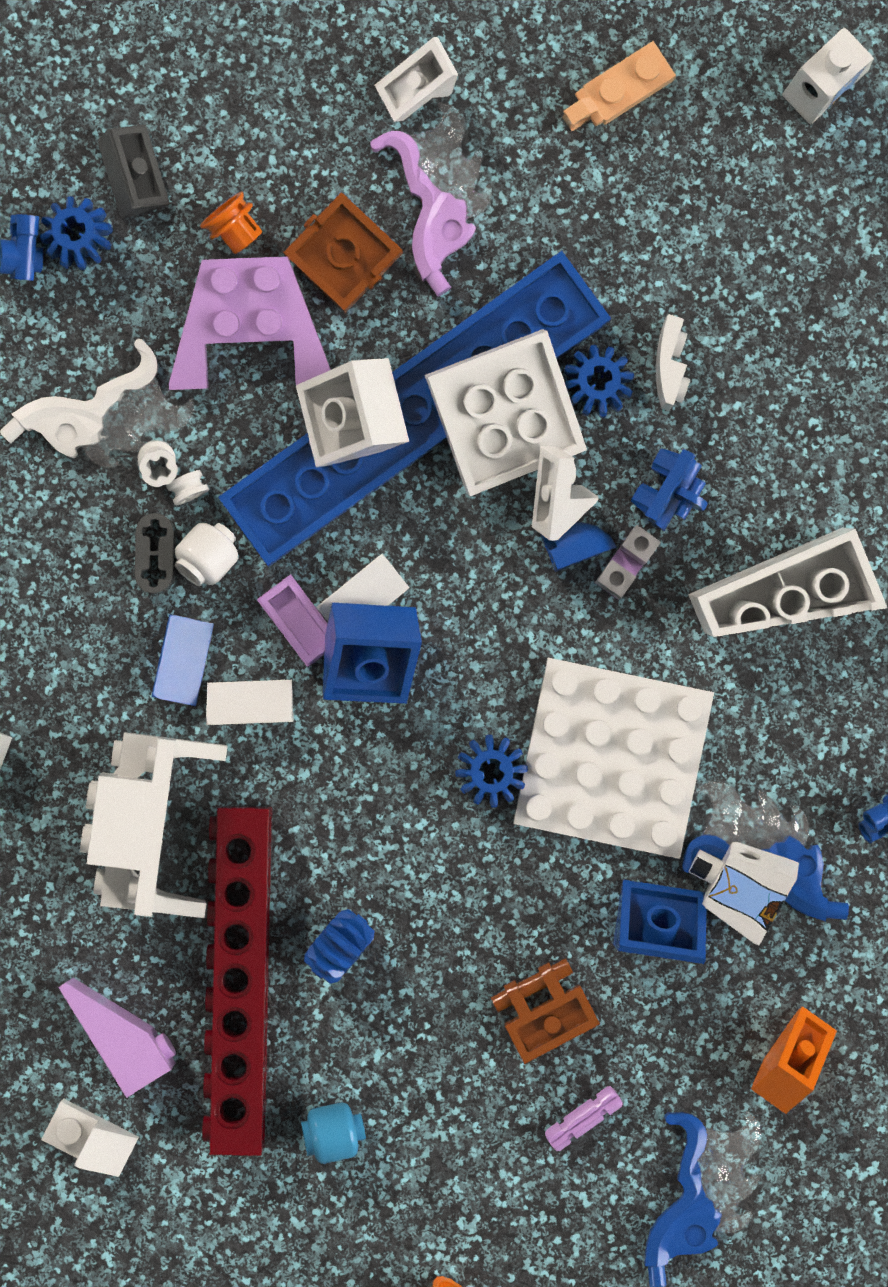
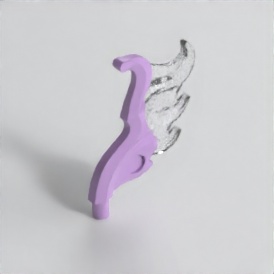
M440 102L438 103V109L444 116L441 123L433 130L414 135H408L401 131H390L373 139L370 143L373 152H378L386 147L393 148L398 152L402 160L410 193L412 196L418 197L422 202V209L413 232L412 252L422 281L428 282L437 297L443 295L451 288L440 271L442 270V262L448 255L465 246L471 239L476 227L472 223L467 224L466 220L483 213L492 198L491 184L486 185L482 194L474 191V183L481 168L480 150H476L472 160L466 159L462 155L461 143L465 134L462 115L454 106Z

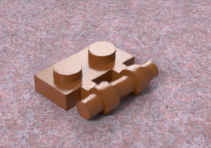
M566 958L553 965H550L548 962L538 967V973L519 983L513 980L504 985V991L490 997L497 1012L513 1005L519 1015L504 1023V1026L524 1064L600 1025L580 984L565 992L559 981L573 974ZM547 987L553 998L530 1010L525 998Z

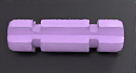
M607 1086L596 1094L597 1098L594 1101L590 1098L563 1118V1123L559 1124L557 1122L548 1128L545 1136L551 1146L556 1151H561L571 1143L570 1139L572 1137L579 1138L603 1121V1115L607 1112L611 1115L623 1105L622 1100L614 1088Z

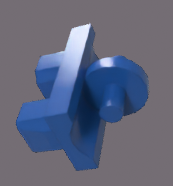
M660 449L651 467L654 473L666 478L660 490L658 491L642 483L631 499L634 506L645 514L652 525L662 531H665L673 515L685 520L692 508L704 512L708 505L699 496L706 483L696 478L702 466L694 459L695 455L685 449L680 454Z

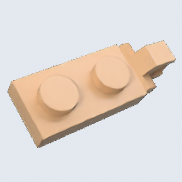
M652 41L583 85V88L575 93L578 101L564 110L562 118L571 132L589 120H592L595 127L601 123L606 125L673 82L676 74L655 42Z

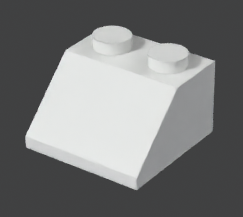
M389 358L350 361L296 385L316 468L380 453L409 442Z

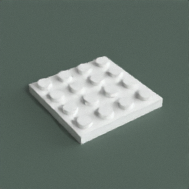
M547 658L525 763L528 766V771L523 773L522 777L525 787L519 791L513 824L680 859L714 692Z

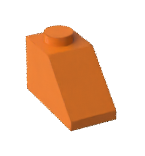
M802 1006L763 1059L751 1090L787 1114L814 1090L837 1030Z

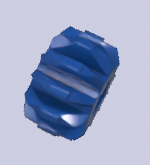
M68 196L66 199V209L62 210L57 203H52L51 209L56 215L55 218L42 217L41 223L50 230L40 234V240L44 244H49L46 254L51 259L60 257V265L63 268H69L75 259L77 267L80 270H85L87 257H91L97 264L102 261L97 252L98 248L110 250L111 243L104 236L111 234L113 227L110 223L103 222L107 216L103 208L100 207L93 210V203L90 199L85 198L78 207L76 200L72 196ZM80 226L85 233L79 232L81 238L73 241L68 234H74L72 228Z
M591 345L589 348V360L583 353L577 351L573 358L579 367L574 365L565 366L564 373L573 378L572 380L565 381L567 391H577L570 398L572 406L577 405L581 400L586 402L582 409V415L584 416L590 414L594 405L597 406L599 417L605 418L608 410L607 403L613 410L619 412L623 407L619 397L630 398L633 393L629 387L623 384L633 381L634 373L629 371L620 372L627 364L628 359L623 356L614 363L611 360L614 354L613 347L609 346L605 351L604 357H599L597 345ZM594 373H601V379L605 376L608 379L602 391L595 390V384L591 387L588 384Z
M486 735L485 744L487 750L484 751L481 750L475 740L469 742V745L477 754L474 759L462 752L458 756L459 760L471 764L470 769H457L455 771L456 777L471 776L472 778L471 781L463 784L460 790L465 794L477 786L479 789L473 799V802L477 805L482 802L485 792L490 793L489 803L491 807L498 806L497 792L500 791L508 802H512L514 800L513 794L506 787L509 784L521 790L525 787L524 782L513 778V773H525L528 771V766L523 764L512 765V761L520 758L523 754L521 749L518 748L512 751L508 756L504 754L510 743L508 738H503L498 750H493V736ZM490 759L500 761L498 768L503 772L500 780L497 781L493 777V783L485 782L483 780L485 774L482 770H479L484 761L490 764Z
M349 909L343 910L332 919L308 948V951L305 953L304 962L312 968L311 971L320 979L323 978L330 984L338 982L374 939L375 931L359 914L356 915Z

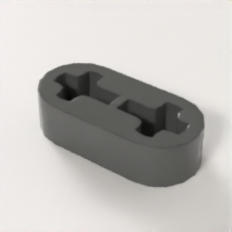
M151 513L142 517L135 531V580L141 589L151 594L166 592L171 588L175 579L176 530L172 521L162 514ZM159 521L160 527L167 530V536L159 538L158 551H153V541L150 537L145 536V530L152 529L153 522ZM153 557H158V568L166 572V578L159 579L156 587H152L151 581L144 578V572L152 570Z

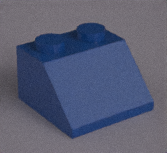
M332 603L325 633L323 700L407 704L422 644L416 607Z

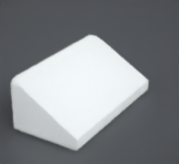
M381 554L316 608L328 621L332 603L388 606L406 592L409 586L386 557Z
M292 680L207 683L206 725L294 722Z

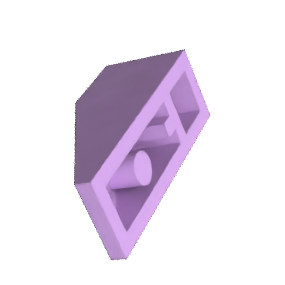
M71 978L58 987L126 1098L170 1071L176 1064L173 1056L176 1055L175 1048L165 1033L158 1035L153 1026L75 978Z

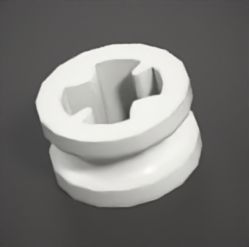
M200 470L182 475L166 485L168 491L175 493V498L173 499L175 505L192 501L209 491L208 485H204L200 481L203 476Z

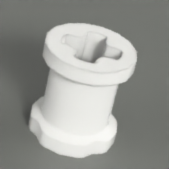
M152 440L140 448L137 457L143 480L154 487L170 484L176 478L178 472L175 453L172 447L166 442ZM161 456L164 457L166 467L158 465L155 470H151L149 460L158 461Z

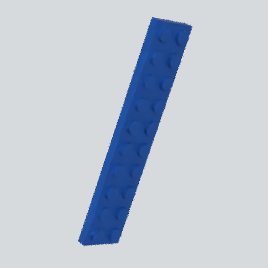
M560 251L392 372L409 442L380 453L316 468L307 433L218 498L266 565L270 567L447 439L425 378L426 374L542 329L548 332L556 359L558 360L611 321V317L563 251Z

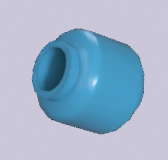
M344 1102L313 1108L308 1112L307 1121L301 1122L307 1156L314 1155L315 1159L321 1164L355 1157L358 1153V1141L366 1139L361 1113L353 1115L349 1105Z

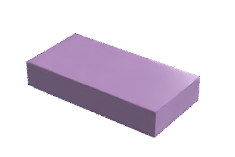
M290 574L259 597L257 601L305 665L310 667L324 656L325 633L328 623Z

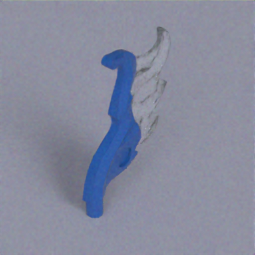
M708 781L701 784L695 790L697 794H708L713 808L711 818L702 835L691 840L685 849L682 862V870L689 873L692 862L699 850L722 860L731 843L739 842L799 863L797 880L785 899V902L791 908L826 921V918L847 920L849 912L848 903L828 901V898L823 896L821 889L824 866L822 853L819 845H811L809 849L804 847L809 834V824L806 815L801 809L792 805L790 809L794 818L787 822L780 815L774 801L764 792H756L761 804L757 807H749L741 800L734 788L721 781Z
M748 1111L744 1113L746 1124L740 1130L728 1133L705 1127L691 1113L668 1112L665 1114L664 1119L669 1125H681L686 1131V1144L677 1180L683 1186V1192L681 1197L657 1218L650 1229L644 1258V1265L648 1267L650 1287H665L667 1285L665 1265L668 1264L669 1259L677 1255L707 1252L718 1246L716 1237L712 1236L714 1231L735 1233L749 1224L753 1215L751 1210L748 1209L741 1215L735 1212L739 1203L756 1189L760 1180L758 1173H755L748 1179L743 1176V1167L747 1160L757 1151L762 1136L760 1124Z

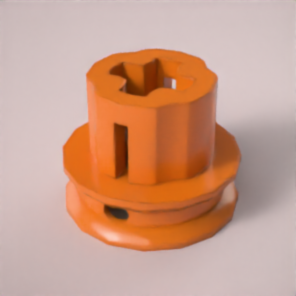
M243 191L225 201L200 225L201 228L209 230L211 240L220 236L234 254L246 248L262 233L261 228L248 214L253 204L244 201Z

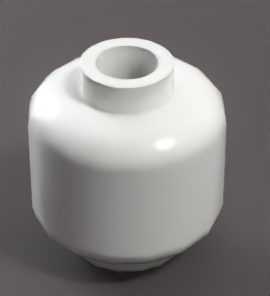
M198 523L176 546L175 555L178 561L175 563V566L187 580L196 586H201L203 583L214 585L222 579L238 560V552L233 544L236 541V537L227 527L220 523H217L215 526L207 523Z

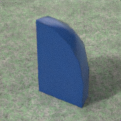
M580 521L576 522L558 540L550 541L540 534L555 572L617 548L611 536L594 524Z

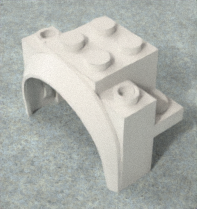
M124 732L123 741L114 740L111 766H118L114 773L102 772L98 777V781H91L89 783L86 809L94 810L92 824L85 823V826H83L80 853H88L87 864L105 866V869L97 868L93 894L102 895L100 906L135 910L134 915L152 917V912L198 918L205 917L206 900L169 893L156 888L173 759L195 757L226 761L227 745ZM144 772L153 773L152 780L137 778ZM134 870H139L140 874L138 875Z

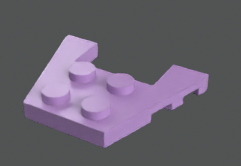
M289 257L210 259L201 261L169 381V390L209 388L206 345L213 343L292 340L294 342L296 385L331 370Z

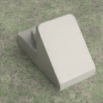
M433 37L374 86L393 121H404L430 99L451 95L458 73L439 38Z
M540 446L532 528L548 540L553 541L558 540L598 501L599 497L584 486L572 485L576 479L574 457L557 446Z
M63 1099L41 1140L77 1158L74 1164L77 1168L119 1177L139 1137Z

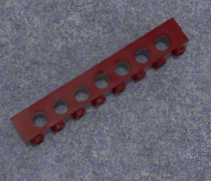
M220 806L217 808V815H211L209 821V840L216 841V858H209L208 882L209 884H215V901H208L207 925L208 927H215L214 944H207L206 968L207 970H214L213 987H207L205 995L206 1013H213L212 1030L206 1029L204 1039L205 1056H212L211 1073L204 1074L203 1096L204 1099H211L210 1116H204L202 1139L203 1142H210V1155L262 1156L265 1148L272 807ZM241 838L249 843L251 855L247 861L239 862L231 857L229 845L233 839ZM239 881L248 886L250 898L247 903L236 904L229 898L228 887L232 882ZM237 924L245 927L249 933L248 944L242 947L232 945L227 938L229 926ZM231 968L242 969L248 976V985L243 989L232 988L226 980L227 970ZM231 1011L242 1013L247 1019V1028L241 1032L230 1030L225 1023L226 1014ZM232 1054L241 1056L246 1063V1071L238 1075L228 1072L224 1065L225 1057ZM229 1098L239 1099L245 1106V1114L240 1117L229 1116L223 1108V1102Z

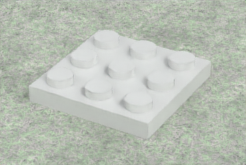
M544 329L425 375L464 488L469 496L538 470L540 446H557L571 456L587 450L548 332Z

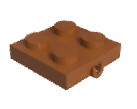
M342 192L319 216L314 214L304 224L305 230L283 252L284 256L289 257L290 262L344 313L368 289L372 291L374 285L383 279L381 276L403 254V250Z

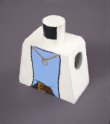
M843 28L799 69L782 96L811 125L868 72L874 58L847 29ZM805 84H811L817 91L818 97L813 96L807 90Z
M732 842L722 860L699 850L692 862L689 873L709 883L702 903L704 907L759 946L797 880L799 863L739 842Z

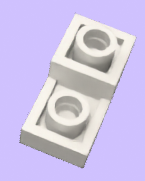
M670 314L667 315L663 322L656 356L657 393L661 409L670 411L675 401L683 402L690 383L689 378L683 377L687 365L671 360L672 356L680 357L687 338V333L681 332L684 319Z

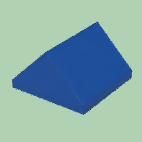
M623 880L613 945L618 951L704 964L706 959L707 909L702 903L705 892Z

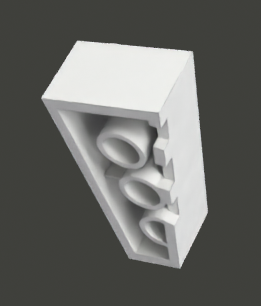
M843 527L688 594L704 633L713 637L887 608L856 529Z

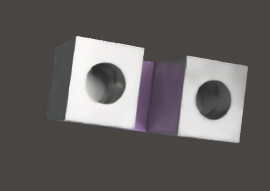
M636 525L597 578L595 584L619 600L661 542Z

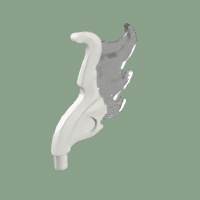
M137 339L134 345L141 355L140 365L132 372L97 387L96 395L92 400L81 401L58 396L40 398L12 413L14 418L0 430V433L9 443H12L25 430H35L41 433L58 452L75 459L78 455L77 449L83 447L86 455L93 463L110 469L120 466L119 461L110 458L109 453L111 450L123 449L139 453L140 448L145 444L141 438L147 431L156 429L171 431L186 425L194 412V399H189L182 407L173 405L166 400L156 379L158 372L157 358L142 339Z

